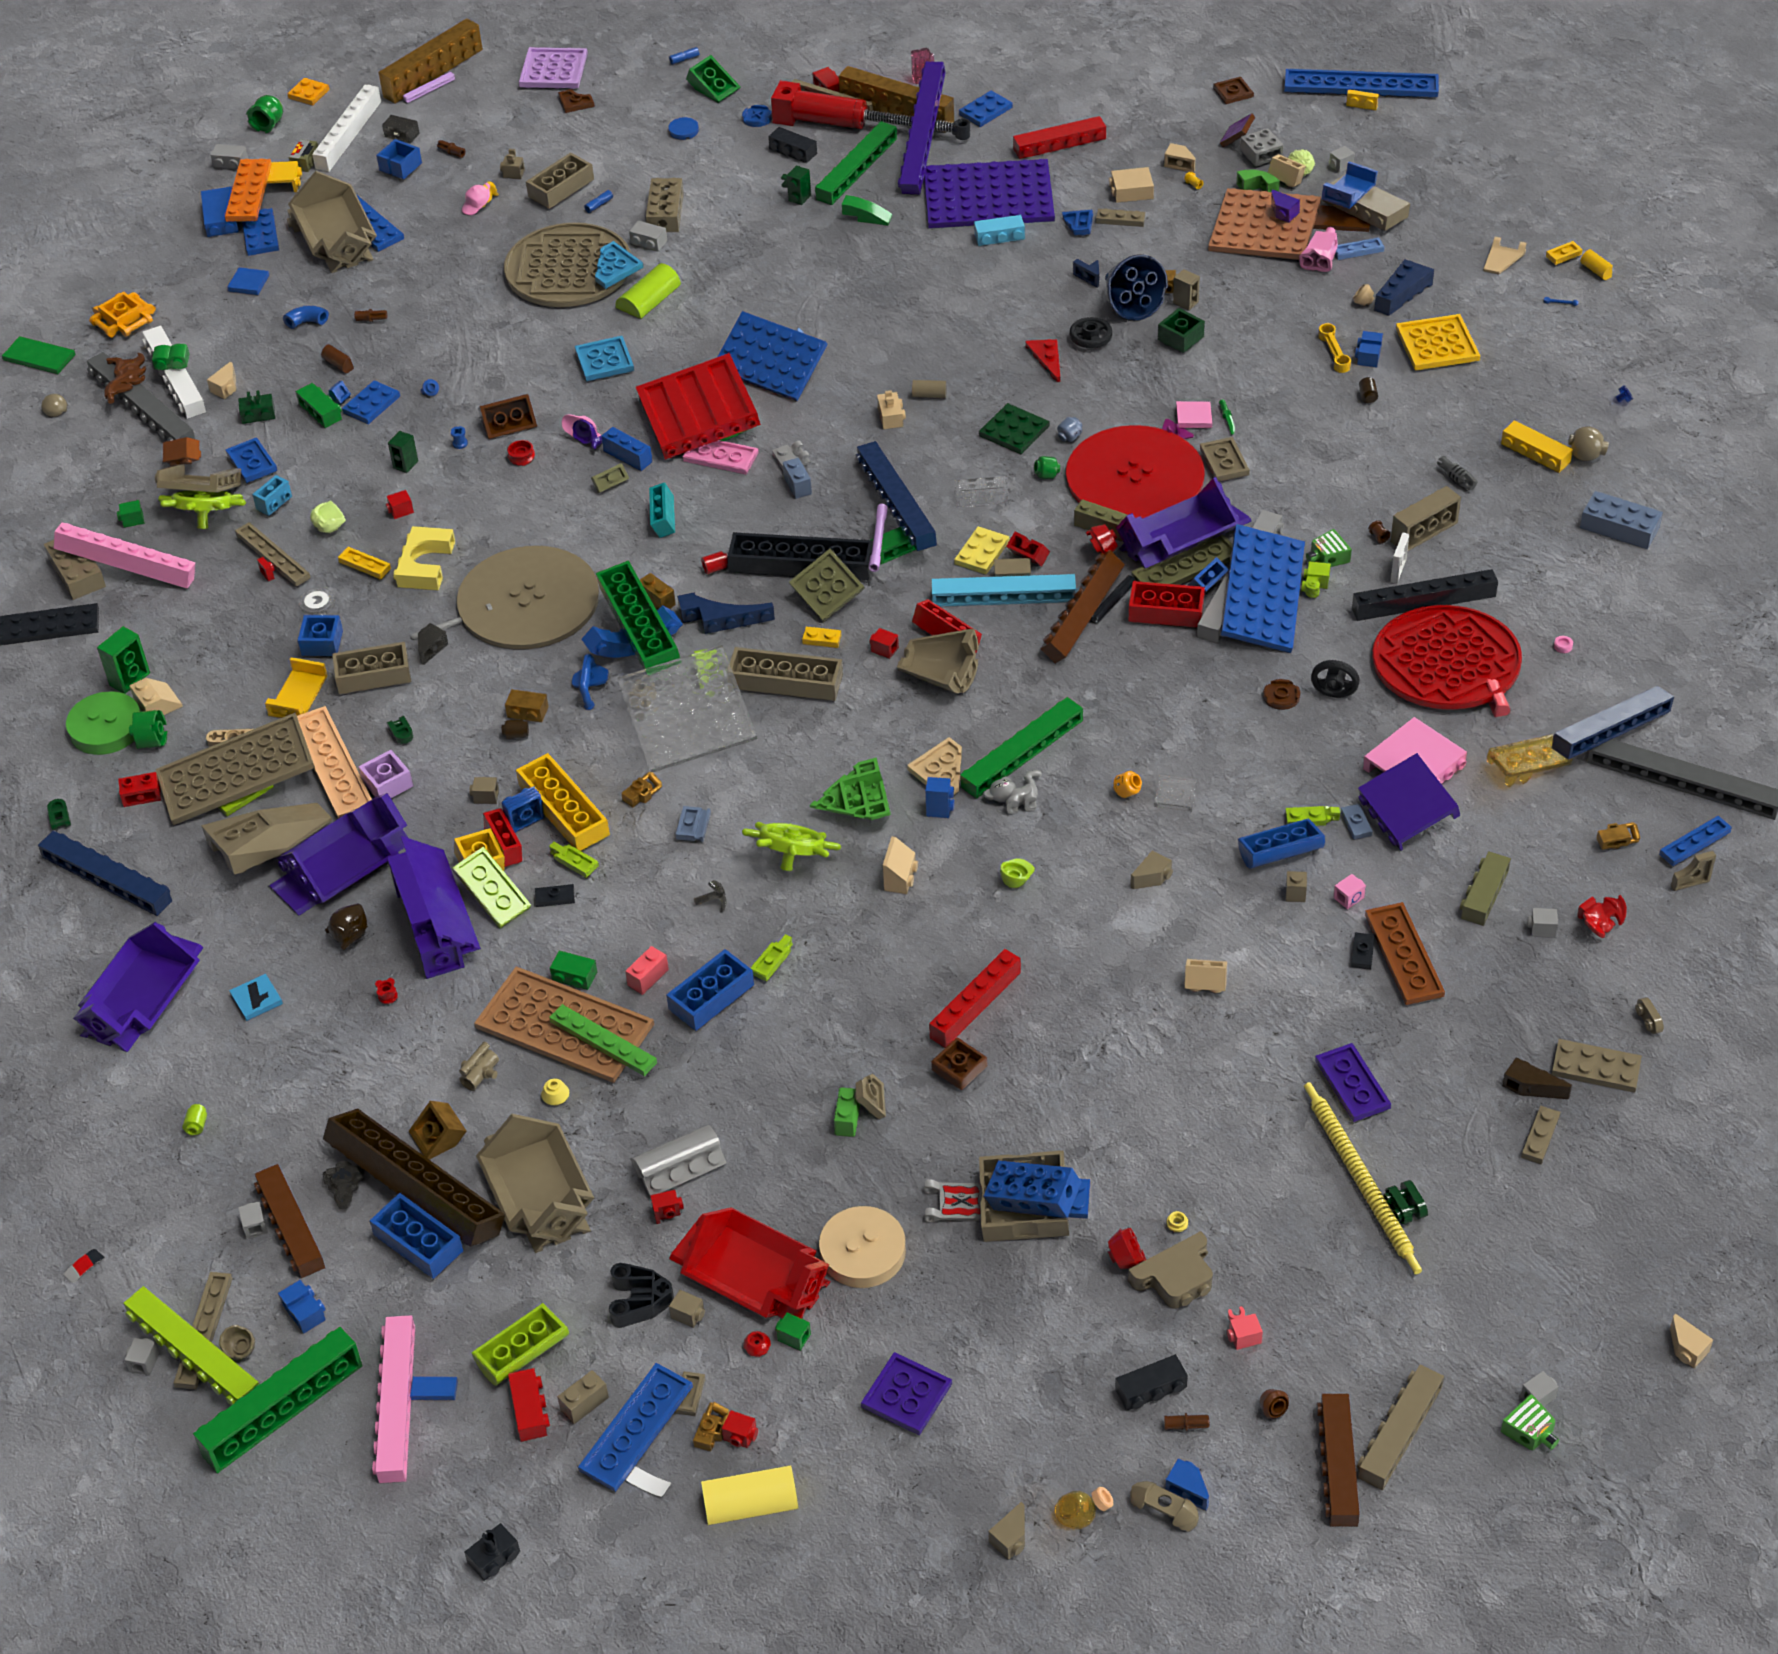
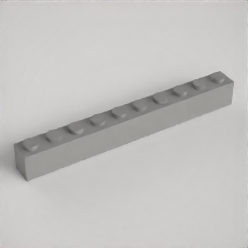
M1262 510L1253 528L1281 534L1284 528V523H1282L1283 515ZM1229 570L1198 623V638L1218 643L1220 638L1224 637L1221 635Z

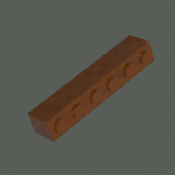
M276 1164L255 1173L257 1182L253 1183L258 1195L261 1193L263 1195L260 1199L264 1209L270 1210L268 1217L271 1224H276L278 1227L275 1229L279 1241L284 1240L285 1242L282 1246L286 1256L291 1255L292 1260L289 1261L293 1271H298L301 1278L325 1269L322 1255L279 1165Z
M1322 1394L1321 1402H1317V1416H1321L1322 1421L1318 1422V1434L1323 1436V1442H1320V1456L1325 1458V1462L1321 1464L1322 1476H1326V1483H1323V1496L1328 1497V1503H1325V1518H1329L1330 1527H1358L1360 1513L1349 1394Z

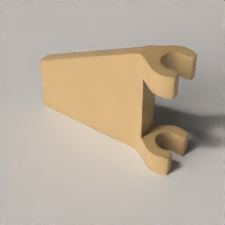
M1494 237L1483 271L1495 274L1502 273L1525 255L1527 243L1520 242L1517 250L1500 246L1501 238Z

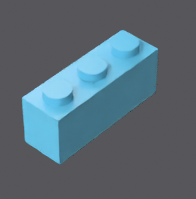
M1021 215L974 221V235L978 246L1025 239V225Z

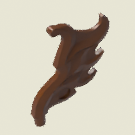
M137 353L138 357L134 359H121L118 357L106 359L107 364H116L114 370L116 378L108 383L105 388V399H107L109 404L115 402L114 395L131 390L133 385L140 384L145 380V375H141L145 373L146 366L140 368L145 362V357L142 353Z

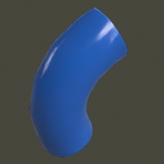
M302 306L286 313L283 316V321L291 329L305 322H315L323 325L328 319L329 312L317 306Z

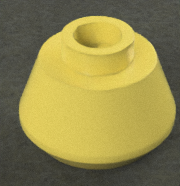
M550 1079L545 1083L541 1097L549 1105H559L568 1099L569 1089L561 1080Z

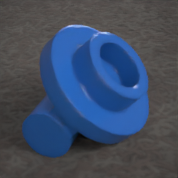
M428 379L423 383L420 391L423 395L434 396L439 391V385L435 380Z

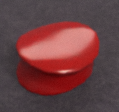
M518 440L507 447L508 459L515 465L525 466L535 457L533 445L529 441Z

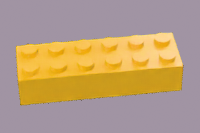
M549 753L516 769L519 786L522 789L535 786V789L541 794L544 815L571 846L581 851L610 835L608 820Z

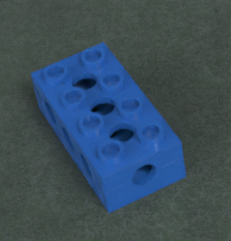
M998 1160L984 1197L993 1210L1068 1218L1082 1182L1073 1168Z

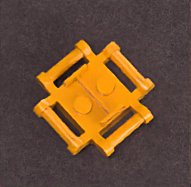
M122 292L116 294L115 297L103 304L93 307L94 315L90 317L89 322L105 331V334L111 338L118 331L127 337L132 331L144 324L153 322L151 314L155 312L156 308L142 300L135 292L129 295ZM100 320H106L107 325Z

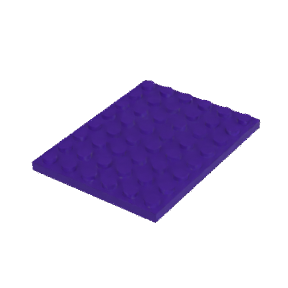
M1048 159L926 166L924 177L929 228L974 226V221L1021 215L1024 223L1055 221Z

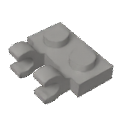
M801 441L794 442L791 447L787 444L772 450L773 456L782 470L783 462L799 458L803 465L811 463L808 458L810 456L809 453L801 448L803 446Z

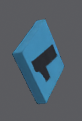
M266 974L229 990L246 1021L283 1004L282 999Z

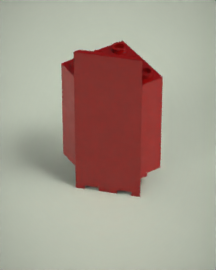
M732 1207L702 1214L676 1246L669 1258L671 1261L682 1266L681 1274L765 1318L777 1315L783 1319L786 1313H790L803 1319L805 1310H810L819 1299L820 1289L823 1286L827 1288L831 1282L825 1279L830 1264L816 1258V1250Z

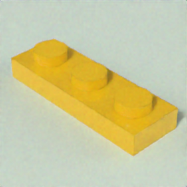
M347 547L338 556L339 563L382 579L391 570L390 563L351 547Z

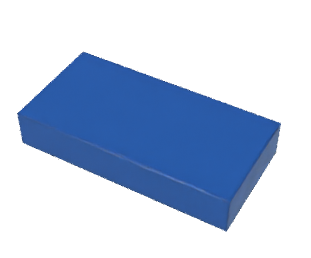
M413 1376L410 1393L411 1400H455L458 1379L457 1377Z

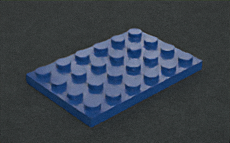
M742 311L717 357L730 353L742 381L798 401L828 344L821 339Z

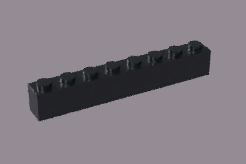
M1493 569L1357 592L1353 593L1352 610L1356 620L1361 621L1406 613L1421 607L1452 605L1496 597L1498 579Z

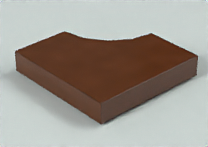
M573 89L558 92V97L565 113L595 107L591 94H578Z

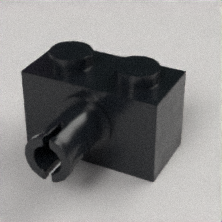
M501 1523L492 1530H486L487 1534L483 1533L480 1540L464 1551L467 1563L484 1581L496 1575L502 1566L507 1562L513 1561L520 1553L518 1541Z

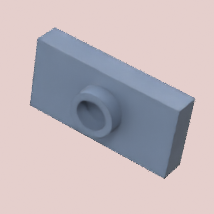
M1360 804L1341 808V814L1354 840L1372 836L1373 831Z

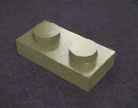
M622 463L591 477L598 493L629 479Z

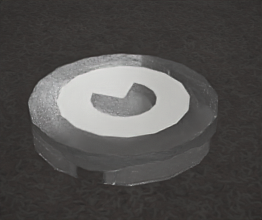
M313 588L301 595L299 606L304 614L325 615L335 606V598L333 593L326 588Z

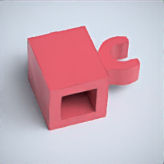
M1242 1306L1239 1307L1240 1315H1234L1231 1309L1228 1310L1230 1327L1227 1329L1229 1341L1234 1343L1236 1350L1261 1344L1263 1331L1256 1314L1245 1316V1310Z

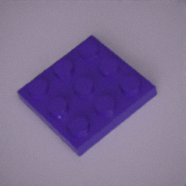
M894 1352L862 1400L861 1408L920 1436L950 1389L952 1379Z

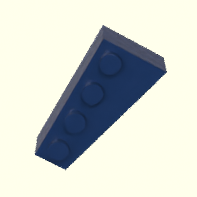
M1404 259L1376 294L1374 311L1390 316L1401 308L1404 302L1411 301L1414 295L1422 293L1425 287L1433 285L1434 269Z

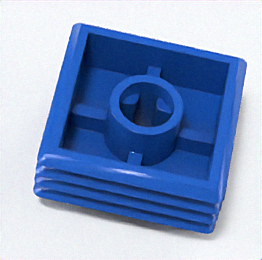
M535 786L525 788L520 793L508 796L502 801L503 812L514 832L544 819L541 794L535 789Z

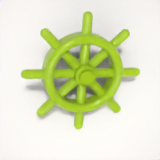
M185 490L176 492L172 496L160 495L158 497L162 507H174L188 511L194 510L197 513L198 529L208 528V513L210 510H224L232 507V505L244 506L246 504L241 494L231 495L225 491Z
M756 822L755 828L758 830L748 828L742 830L744 836L758 838L756 841L758 847H768L783 852L780 868L786 871H792L795 855H819L826 858L829 856V852L825 849L836 851L841 849L839 843L825 841L826 833L817 832L791 823L764 824Z

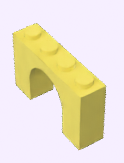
M412 526L410 533L407 534L406 545H403L402 556L398 559V567L394 570L393 574L397 587L439 590L443 579L441 566L419 564L415 560L426 553L451 554L455 545L453 529Z

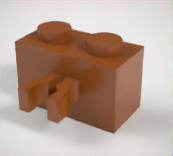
M185 437L163 442V462L170 464L172 467L180 464H192V462L198 461L201 458V451H199L200 440Z

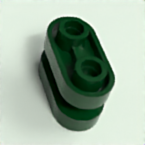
M1411 1180L1402 1182L1400 1184L1401 1190L1395 1185L1385 1189L1383 1197L1388 1205L1391 1206L1395 1217L1401 1224L1404 1225L1412 1222L1413 1214L1417 1219L1428 1216L1426 1203Z

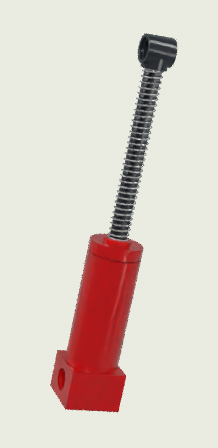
M780 80L771 97L772 120L774 124L793 126L796 120L862 129L865 121L871 120L872 122L882 121L889 124L893 123L892 125L899 124L912 127V117L868 111L867 102L862 99L801 91L800 83ZM965 118L958 119L952 123L950 121L948 123L947 121L942 122L938 120L935 122L934 130H940V132L947 131L955 135L959 140H967L970 138V121Z

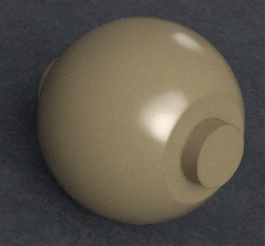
M1590 426L1577 429L1573 435L1570 434L1568 444L1573 449L1572 454L1581 461H1592L1599 455L1605 456L1609 442L1604 441L1602 433Z

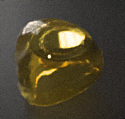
M1071 1491L1059 1498L1054 1509L1057 1520L1063 1526L1072 1529L1087 1527L1096 1515L1094 1501L1087 1493L1082 1491Z

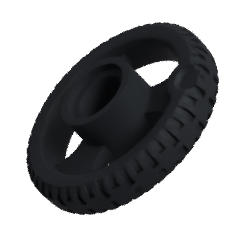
M1086 317L1075 321L1070 327L1069 334L1071 340L1076 345L1092 349L1104 346L1111 340L1112 327L1101 318ZM1104 329L1107 332L1106 335L1099 338V331Z
M1326 660L1318 663L1313 668L1311 674L1314 688L1323 695L1334 698H1344L1354 694L1358 689L1360 681L1357 671L1351 665L1339 660ZM1328 669L1326 678H1318V674L1321 671ZM1346 673L1351 677L1352 681L1345 679Z

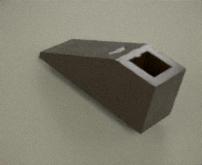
M1517 1057L1504 1073L1502 1084L1503 1087L1521 1096L1569 1099L1572 1090V1084Z

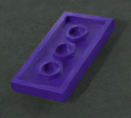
M1353 1043L1315 1056V1062L1353 1122L1391 1109V1102Z

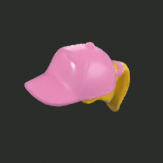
M488 181L483 186L474 185L469 188L465 193L466 201L462 207V212L466 215H474L482 207H485L486 203L491 201L492 195L498 196L499 193H497L494 183Z

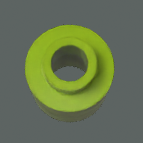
M193 1104L187 1109L182 1126L187 1134L198 1135L203 1132L207 1118L206 1108L200 1104Z

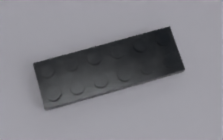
M98 603L0 616V646L99 632Z

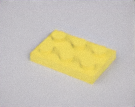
M978 526L954 559L955 565L986 575L993 566L994 559H998L1005 549L1010 537Z

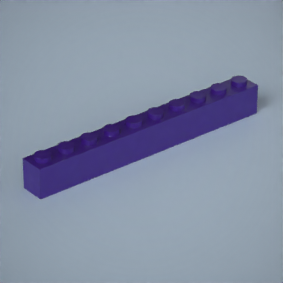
M926 61L925 67L922 68V80L919 81L920 90L916 95L917 104H914V116L911 118L912 128L909 129V141L906 142L907 151L903 155L904 165L901 166V178L898 179V187L901 188L902 194H921L946 74L944 62Z

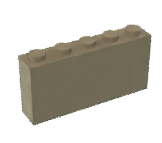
M1341 176L1340 178L1334 180V181L1331 182L1330 184H1333V185H1334V184L1337 183L1343 176ZM1375 186L1350 209L1322 200L1384 231L1408 218L1410 209L1409 202Z

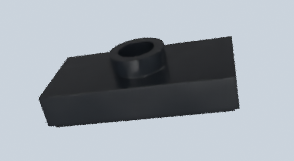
M574 884L535 888L536 907L575 903Z
M1355 932L1351 967L1371 970L1375 934Z

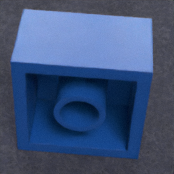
M304 615L298 637L301 656H333V653H338L343 633L339 615Z

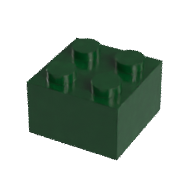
M1178 308L1158 324V340L1185 353L1204 337L1205 321Z

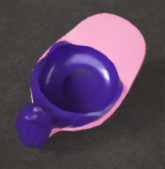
M570 414L562 418L564 431L573 436L574 439L579 440L583 444L591 443L593 449L602 444V437L597 432L596 425L590 418Z

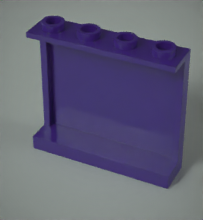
M1418 753L1358 787L1359 801L1363 806L1367 805L1370 816L1379 821L1378 825L1382 832L1388 833L1389 841L1393 846L1397 845L1400 851L1403 850V842L1445 817L1451 815L1453 819L1461 816L1457 803Z

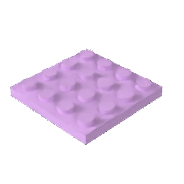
M529 47L520 76L519 87L579 88L588 54L587 49Z

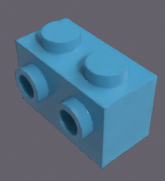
M277 475L252 494L256 510L268 516L292 497L289 481Z

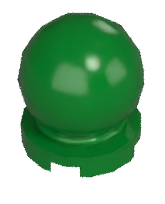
M264 95L256 100L255 104L247 110L246 115L249 119V125L254 130L269 133L276 123L280 121L284 111L278 98Z

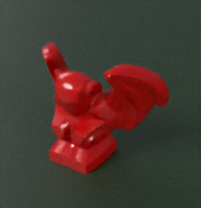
M1621 895L1618 896V899L1604 897L1603 903H1596V899L1592 896L1579 906L1577 917L1585 919V924L1600 938H1604L1605 933L1610 932L1613 926H1615L1614 921L1610 919L1611 917L1617 918L1620 926L1624 923L1627 906Z

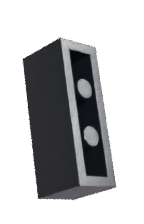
M778 127L768 136L769 149L802 162L808 163L817 154V141L784 128Z
M1175 1354L1115 1378V1390L1126 1411L1133 1408L1138 1409L1148 1402L1158 1401L1168 1394L1184 1390L1187 1387L1188 1375Z

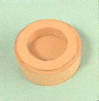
M1098 1487L1092 1492V1499L1101 1511H1106L1113 1506V1498L1107 1489Z

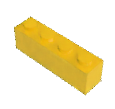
M1515 420L1503 430L1502 445L1558 473L1571 463L1572 448Z

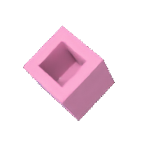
M1351 874L1335 885L1334 899L1346 909H1349L1364 898L1366 885L1361 879Z

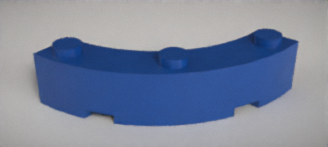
M662 605L657 610L670 635L675 634L683 625L675 612ZM592 626L581 639L591 653L599 656L618 658L635 655L622 629L619 632H611L610 630Z

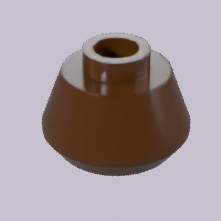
M1266 1390L1261 1395L1259 1401L1263 1414L1270 1419L1284 1415L1289 1406L1288 1395L1281 1390Z

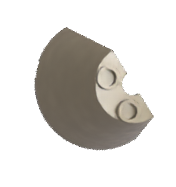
M967 629L911 639L904 649L905 658L901 657V660L898 662V671L952 693H964L971 686L978 667L979 659H975V650H979L976 632L974 629Z

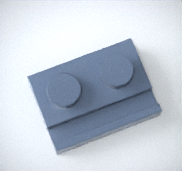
M683 806L676 831V839L695 841L697 839L703 842L711 815L710 808L702 810L699 807Z

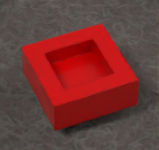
M264 557L257 559L260 573L267 581L275 579L273 564L270 561L267 562Z

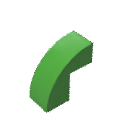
M1260 170L1237 171L1236 185L1241 190L1261 188L1262 191L1271 192L1276 190L1279 192L1280 181L1272 174Z

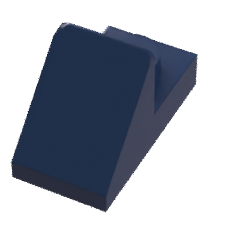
M1079 259L1073 261V275L1098 288L1100 274L1098 260L1090 265Z

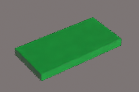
M19 336L4 352L2 359L59 374L76 354L75 350Z

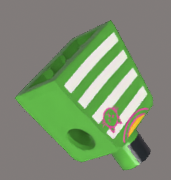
M1332 529L1312 541L1311 552L1306 553V559L1308 563L1309 561H1317L1319 563L1331 564V567L1350 563L1352 549L1335 529Z
M1532 1394L1503 1420L1501 1433L1529 1450H1535L1541 1443L1552 1450L1559 1442V1439L1552 1434L1556 1422L1555 1419Z

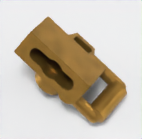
M648 772L643 777L634 780L632 785L621 793L622 800L631 807H635L640 802L647 803L652 798L651 796L662 787V782L653 772ZM646 779H649L655 785V787L653 788L652 784L647 782Z
M1631 822L1620 825L1617 823L1608 824L1607 829L1598 831L1596 839L1601 849L1604 850L1609 848L1618 849L1620 846L1638 843L1641 838L1637 824Z
M715 1401L709 1403L693 1439L694 1447L711 1452L715 1441L723 1440L722 1427L729 1414V1409ZM714 1411V1412H716L717 1414L723 1416V1418H722V1417H719V1416L711 1415V1412Z

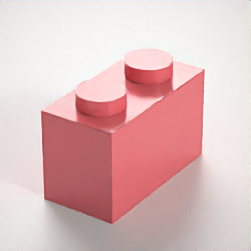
M651 946L625 971L627 985L643 995L669 970L667 955Z

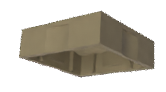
M1064 1150L1036 1152L1027 1155L979 1157L982 1191L981 1228L984 1242L1069 1236L1068 1218L997 1211L992 1209L984 1197L998 1160L1066 1167Z

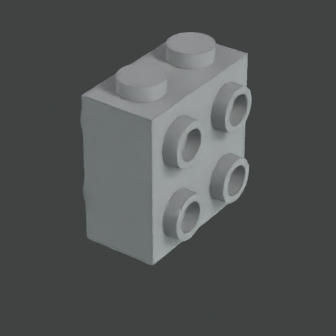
M1268 128L1241 137L1240 150L1254 166L1271 162L1272 157L1278 154L1283 156V144Z

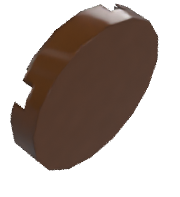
M1286 679L1271 681L1270 684L1265 686L1263 691V698L1267 705L1279 710L1295 707L1299 703L1301 695L1300 688L1297 685L1295 686L1292 681Z

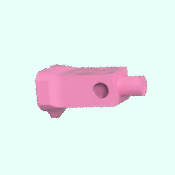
M1328 227L1325 232H1315L1308 246L1299 256L1300 266L1303 269L1329 272L1332 269V260L1338 247L1337 233H1335L1334 228Z

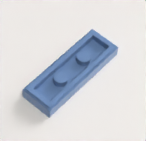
M1379 237L1340 244L1336 249L1335 255L1338 260L1384 252V245Z

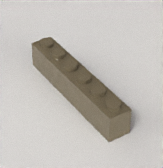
M1421 1364L1416 1372L1411 1371L1407 1379V1387H1402L1397 1399L1399 1401L1396 1405H1391L1387 1414L1389 1418L1386 1422H1381L1377 1431L1379 1435L1376 1439H1371L1367 1447L1369 1452L1366 1457L1362 1455L1357 1464L1359 1479L1382 1491L1384 1490L1443 1387L1444 1375Z

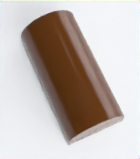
M327 344L322 349L321 357L344 373H349L354 369L350 357L332 345Z

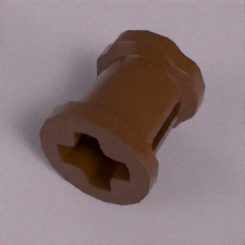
M1380 520L1372 522L1368 527L1369 533L1374 534L1378 543H1385L1391 536V532L1383 527V523Z

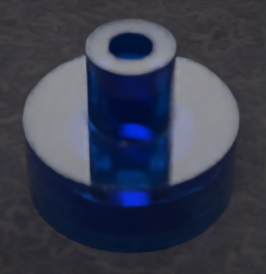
M1625 385L1618 389L1620 392L1616 396L1618 402L1625 399L1628 403L1634 399Z

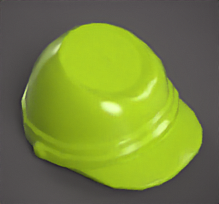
M1018 858L1003 862L1000 867L1001 878L1004 884L1010 888L1021 887L1035 871L1031 863Z

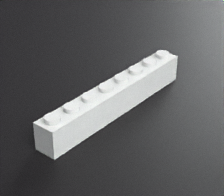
M364 85L313 152L315 169L330 172L381 103L378 87Z
M162 326L143 331L144 338L142 342L144 347L147 348L150 357L153 356L154 347L158 345L172 346ZM185 368L158 370L170 394H173L174 401L178 404L180 412L184 413L187 419L206 412L203 399Z

